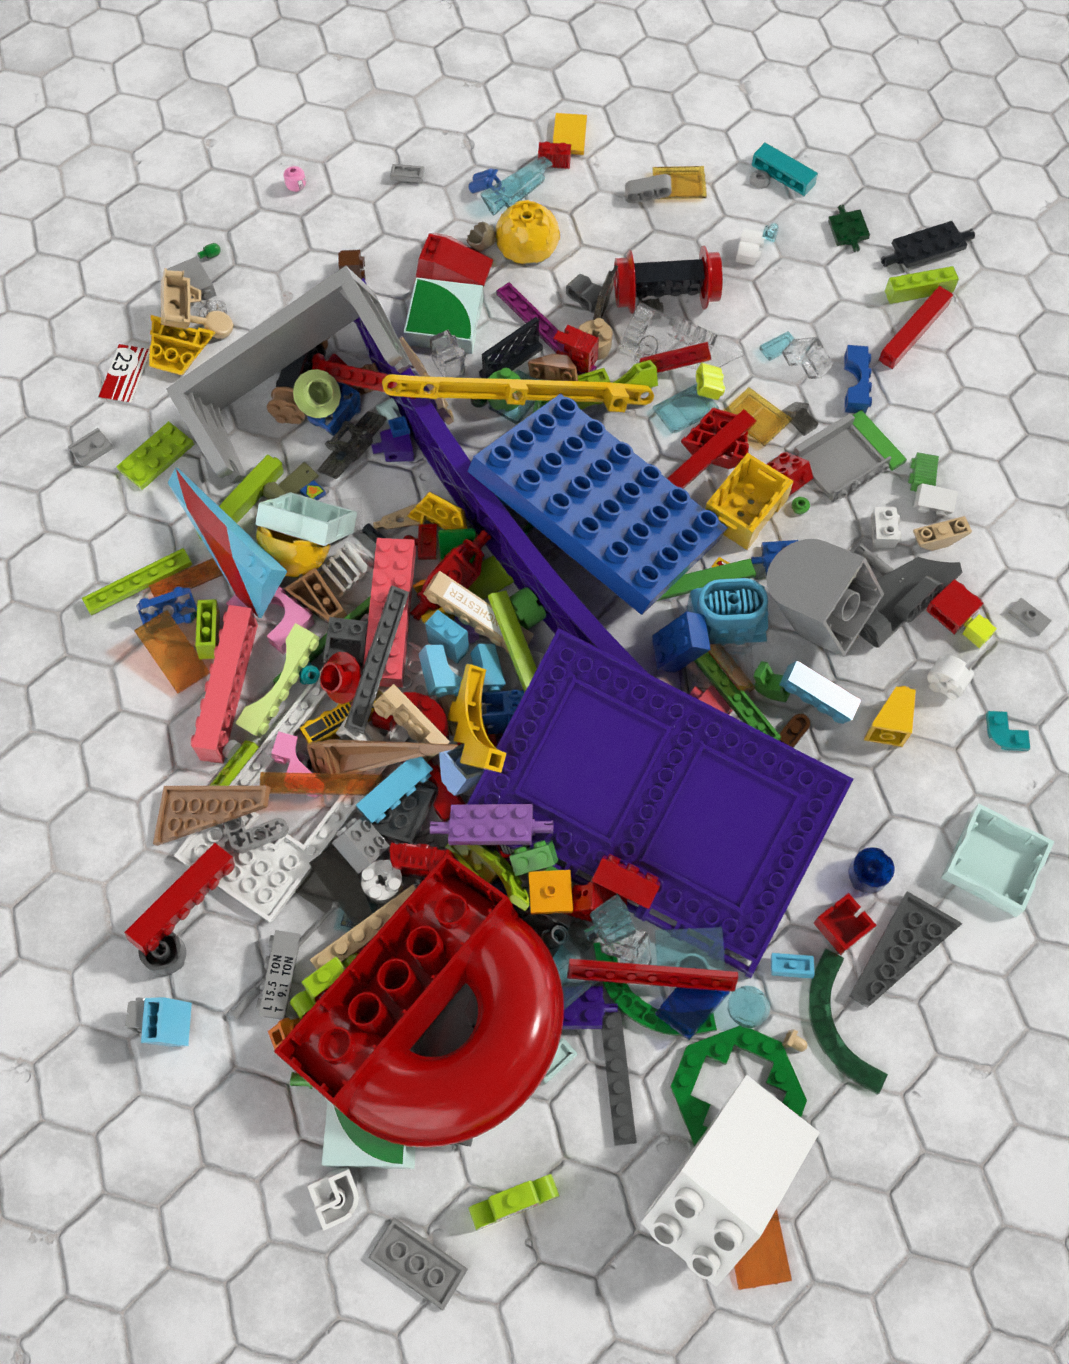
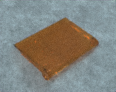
M710 644L711 650L708 651L737 689L739 691H753L756 687L721 644Z

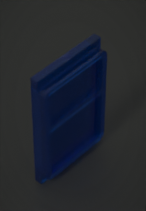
M676 987L661 1004L655 1015L686 1039L690 1040L729 995L730 991Z

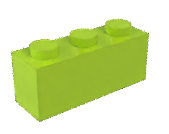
M217 599L197 600L195 646L199 659H214V649L219 644L220 610Z

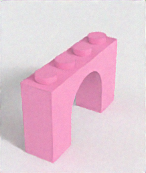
M278 587L270 604H277L283 607L285 615L282 621L267 635L269 643L284 655L286 653L285 639L294 624L296 623L309 630L315 623L312 617L313 613L305 607L303 609L294 597L289 598L285 591ZM236 595L226 603L227 607L229 605L247 607Z

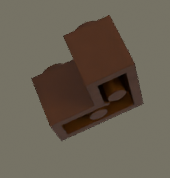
M360 249L338 252L339 270L347 266L360 279L364 278L366 280L365 270H362L365 267V257L361 256Z

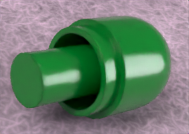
M211 243L205 245L203 250L197 252L200 259L204 257L211 259L218 256L221 249L218 244Z

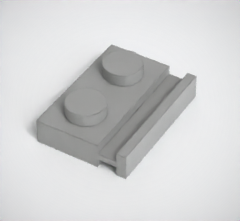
M96 428L69 445L68 448L80 464L85 467L112 450L113 446L100 429Z

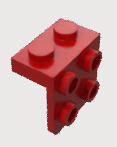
M783 452L767 463L768 466L793 481L789 496L814 479L810 462L789 452Z

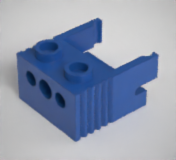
M524 690L482 693V703L491 704L486 705L487 713L482 714L483 725H487L488 734L505 732L524 695Z

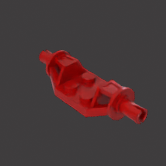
M482 530L473 542L465 539L462 544L451 549L429 574L421 592L416 594L420 602L410 612L414 619L419 621L428 609L434 611L441 608L440 605L430 602L423 595L433 576L439 571L466 589L480 576L482 559L484 558L481 548L491 539L490 535L486 536L487 532ZM473 555H475L476 557L473 561V564H471L469 561L471 560Z

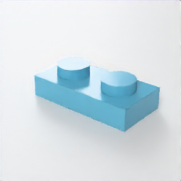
M772 953L771 975L813 979L815 975L814 957Z

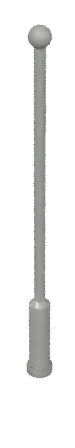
M334 901L332 903V907L300 940L299 947L334 911V909H338L340 907V903L338 901ZM260 985L254 987L236 1008L230 1011L236 1019L260 994Z

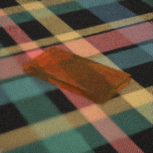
M168 610L134 630L177 694L210 674L202 659H199L197 652Z

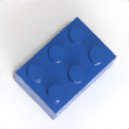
M686 611L652 635L657 670L676 673L711 650L706 620L703 614Z

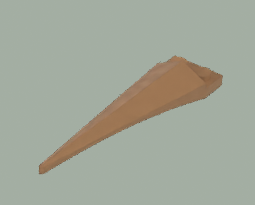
M329 739L327 741L310 742L306 746L314 775L320 781H333L397 762L453 750L458 745Z

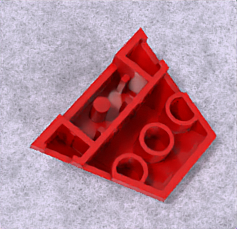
M712 408L701 419L700 423L695 428L693 427L691 432L681 440V443L693 455L737 414ZM748 431L712 464L726 469L735 468L745 455L749 453Z

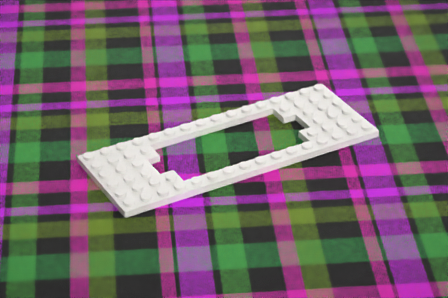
M365 614L360 621H368L369 615ZM408 640L403 687L397 688L402 693L417 692L427 695L438 702L439 697L428 695L418 655L422 648ZM449 665L450 669L458 675V670ZM320 677L316 683L309 684L229 786H257L275 763L274 759L271 758V753L278 731L296 736L300 731V727L308 721L328 695L320 685ZM379 686L377 692L383 694L390 687ZM397 724L392 732H388L383 741L408 742L411 737L403 726ZM390 765L357 773L304 845L287 834L285 837L278 839L275 845L270 842L247 852L237 853L230 845L224 824L222 823L190 834L174 857L190 867L214 843L218 844L233 856L235 866L229 875H225L220 880L217 887L269 923H272L337 837L336 833L346 825L357 810L355 805L370 793ZM253 812L242 816L246 830L252 828L259 820L260 816L257 813ZM234 820L230 822L229 829H237L240 825L239 821ZM255 833L254 839L256 840H262L264 838L258 833ZM239 834L235 835L238 840L236 845L242 847L244 841H242Z

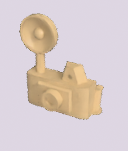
M164 268L161 280V325L188 329L190 322L203 324L205 329L214 331L213 337L224 339L228 337L233 330L231 318L222 311H211L205 318L190 315V303L201 302V290L190 285V278L183 277L184 270L170 271Z

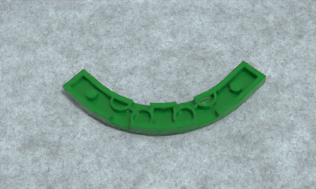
M614 940L593 943L596 961L618 962ZM602 981L609 997L614 1003H618V1008L631 1020L647 1029L673 1036L697 1035L717 1031L713 1009L688 1013L661 1011L652 1007L639 996H636L627 983Z

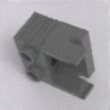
M329 617L323 657L324 662L327 663L328 659L337 652H347L355 657L359 666L362 667L368 621Z

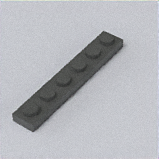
M618 1011V1013L605 1012L601 1031L614 1146L636 1144L621 1011Z

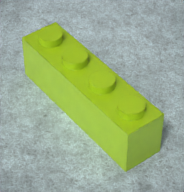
M954 266L890 277L885 288V294L889 304L930 297L939 286L953 293L959 278Z

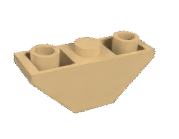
M963 516L913 529V533L920 547L934 551L953 545L971 534L972 530L966 517Z

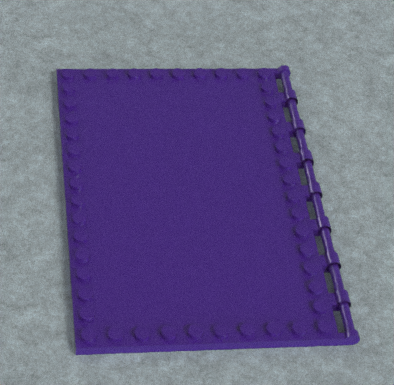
M558 628L496 747L506 753L502 772L484 770L467 805L533 804V819L535 821L553 820L554 832L553 834L535 833L532 836V845L530 847L534 846L533 844L538 841H552L557 857L567 863L565 868L558 864L553 865V867L558 870H570L571 883L573 881L578 885H588L590 881L576 874L578 869L594 876L603 856L608 857L609 854L620 858L619 863L627 866L630 863L638 867V872L644 875L648 872L658 877L660 887L649 909L641 905L637 907L628 901L627 907H619L631 912L637 919L643 922L646 920L670 933L671 937L680 942L683 940L704 951L710 958L718 962L720 960L745 973L744 976L751 979L854 779ZM505 845V846H507V847H509V848H511V849L514 850L515 848L521 847V846H523V845ZM651 908L677 921L675 927L650 914ZM688 928L713 940V945L710 946L686 933ZM728 948L752 962L748 966L725 954L724 951Z

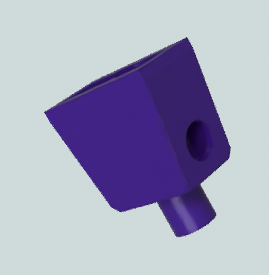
M389 428L380 432L381 442L371 444L373 454L384 453L386 462L414 461L409 434L393 438Z

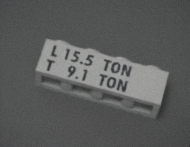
M275 930L274 935H270L268 947L272 948L271 954L266 956L264 964L267 974L266 977H262L260 984L263 994L262 998H258L256 1004V1011H259L258 1015L260 1017L280 1020L286 1018L301 935L298 933Z

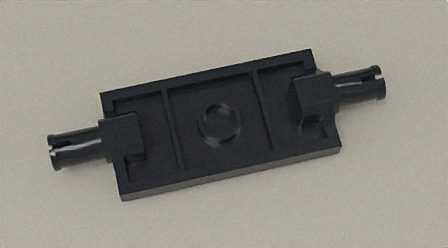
M949 221L893 239L891 243L895 252L881 257V263L884 264V267L895 263H904L905 267L909 268L966 250V241L974 239L975 232L972 228L959 232L953 221Z

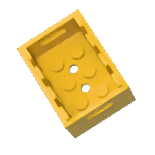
M747 453L708 500L705 510L715 513L719 521L728 527L723 534L724 536L748 550L758 538L759 532L775 512L778 513L788 500L793 481ZM748 500H753L754 503L749 504ZM742 512L744 516H738L737 513Z

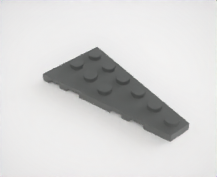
M907 891L849 997L868 1008L963 923Z

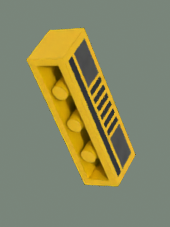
M352 701L346 704L339 703L336 708L321 713L320 717L305 722L300 727V730L307 743L340 739L336 732L348 716ZM372 707L368 722L371 721V716L375 711L374 707Z

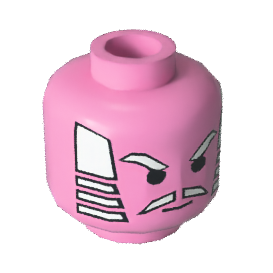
M291 166L284 171L285 185L289 190L297 192L305 187L306 179L302 168Z

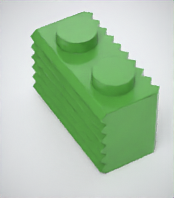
M917 452L915 458H911L910 468L912 473L908 477L911 491L916 492L917 487L922 483L936 486L939 456Z

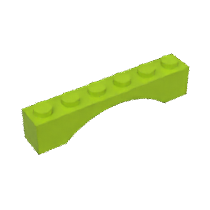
M651 360L637 363L621 378L612 383L646 385L652 389L658 386L657 368ZM576 402L579 409H585L588 406L603 403Z

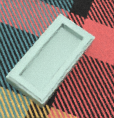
M564 1038L560 1040L553 1062L543 1079L545 1084L578 1055Z

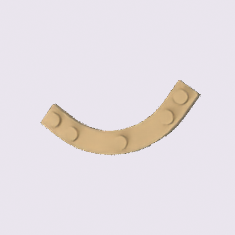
M401 336L399 341L412 364L411 368H415L421 377H431L420 359L403 336ZM426 385L429 389L428 391L433 389V385ZM445 398L435 399L438 414L447 425H450L454 422V415L450 409L446 408L449 406Z

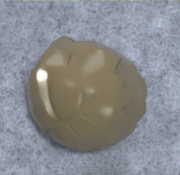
M479 222L478 225L474 226V230H470V235H467L468 238L466 240L473 249L482 252L490 248L497 241L493 225Z

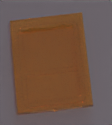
M777 1208L760 1238L734 1266L738 1290L792 1281Z

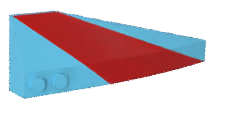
M175 468L168 481V485L235 595L247 607L252 608L253 613L258 618H262L287 570L179 468Z

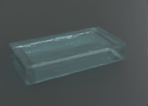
M787 331L760 345L759 349L770 361L796 348L798 342Z

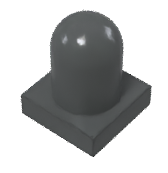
M302 750L297 751L296 755L299 761L311 771L313 767L309 754Z

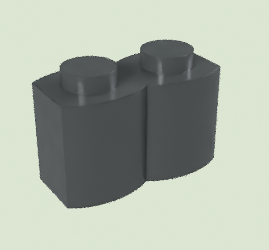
M579 274L566 285V294L587 311H593L604 301V289L600 285L592 283L588 276Z

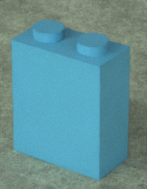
M437 610L425 623L428 643L431 645H443L446 656L458 664L469 652L468 632Z
M165 997L145 998L141 1043L168 1047L189 1046L192 1003Z

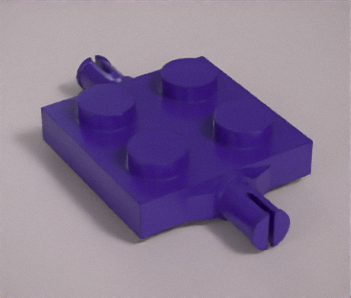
M562 986L564 996L562 1029H602L605 1012L618 1013V1003L605 1004L603 986Z

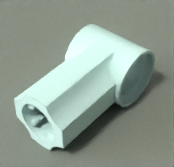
M393 398L376 405L378 414L382 420H386L387 424L388 420L401 417L398 406Z

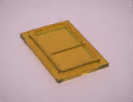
M704 166L652 167L653 176L667 174L671 177V195L659 199H698L707 197Z
M750 387L724 410L738 415L745 409L753 416L757 422L748 430V435L764 447L792 421V418Z

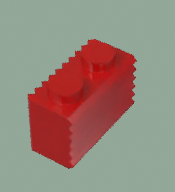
M539 142V168L570 169L571 144L564 142Z

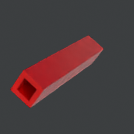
M939 286L882 349L878 361L893 369L949 306L954 294Z

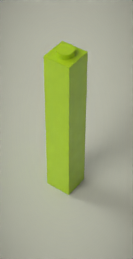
M267 454L219 507L238 523L263 496L264 486L269 482H276L284 473L282 462L278 458H273Z

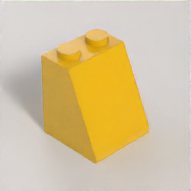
M896 686L864 736V740L903 747L913 730L916 690L910 689L907 686Z

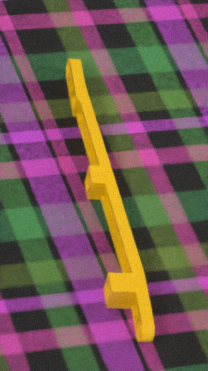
M394 374L387 375L382 381L385 393L390 396L429 399L506 400L507 404L525 405L526 400L551 401L561 393L564 397L571 398L576 402H603L608 411L624 413L627 404L648 405L654 399V393L649 386L610 382L421 377ZM390 382L397 383L396 387L392 389L388 388L387 385ZM428 384L433 385V389H432V390H430V391H425V390H424V387H425L426 385H428ZM644 392H649L646 398H641Z

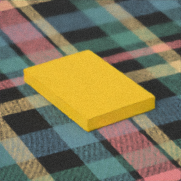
M556 113L553 143L564 142L571 144V154L584 155L587 115Z

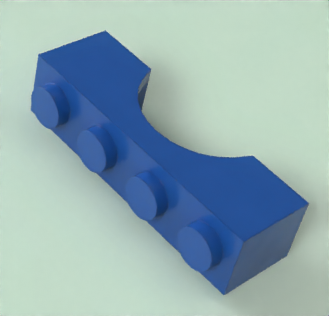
M847 345L844 354V370L851 372L856 377L858 384L848 388L844 398L845 413H857L862 410L866 414L868 407L872 405V397H869L872 388V382H869V378L871 377L872 370L869 368L871 354L868 352V346Z

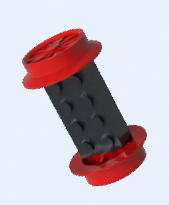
M701 246L699 259L634 263L631 250H628L626 257L615 258L614 291L617 308L628 307L631 314H634L636 297L696 295L699 293L703 309H707L709 302H719L721 300L723 287L721 256L719 252H708L705 246Z

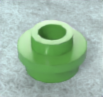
M796 497L792 501V509L796 514H804L810 508V502L804 497Z

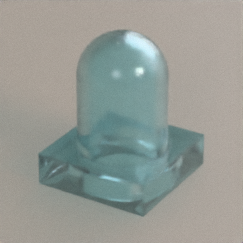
M778 224L766 225L762 237L775 242L779 230Z

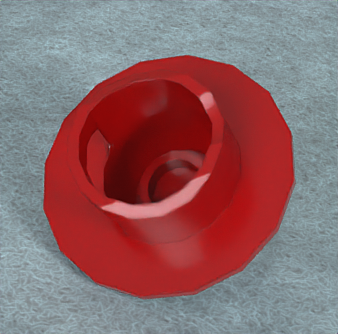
M337 652L328 659L322 668L320 685L327 692L329 698L336 703L346 704L354 698L361 677L360 667L355 657L347 652Z

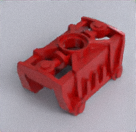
M391 843L390 845L391 864L394 869L400 870L401 875L404 877H409L410 875L427 877L446 854L455 859L451 850H438L437 847L427 844Z

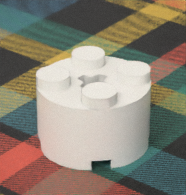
M946 655L944 658L940 656L927 675L928 682L930 683L929 688L934 692H941L947 695L952 700H957L974 676L973 670L971 668L968 670L965 667L966 663L955 656Z
M390 860L373 862L362 871L361 886L365 896L370 902L379 906H384L403 892L404 881L401 872L393 868ZM381 881L385 882L384 886L380 884Z

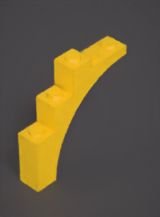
M466 664L456 702L452 701L447 718L448 721L458 723L453 741L465 744L460 763L501 773L506 753L500 751L491 743L485 732L482 719V690L486 669Z

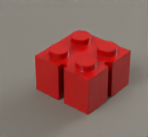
M850 893L846 894L833 907L831 906L818 916L813 923L840 956L877 926L865 911L857 918L854 916L861 906Z

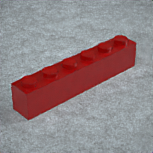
M214 843L124 932L127 940L145 955L150 951H154L158 947L160 940L165 935H170L175 925L180 920L186 919L190 910L195 905H199L204 900L205 895L210 890H214L225 875L227 876L233 871L235 866L233 856Z

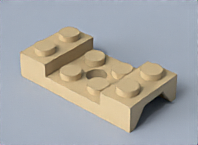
M394 684L372 705L379 716L387 719L392 715L395 722L403 726L408 731V735L419 743L448 744L450 742ZM438 753L430 754V755H426V756H422V757H423L424 760H426V761L428 762L430 759H432V758H433L434 756H436Z

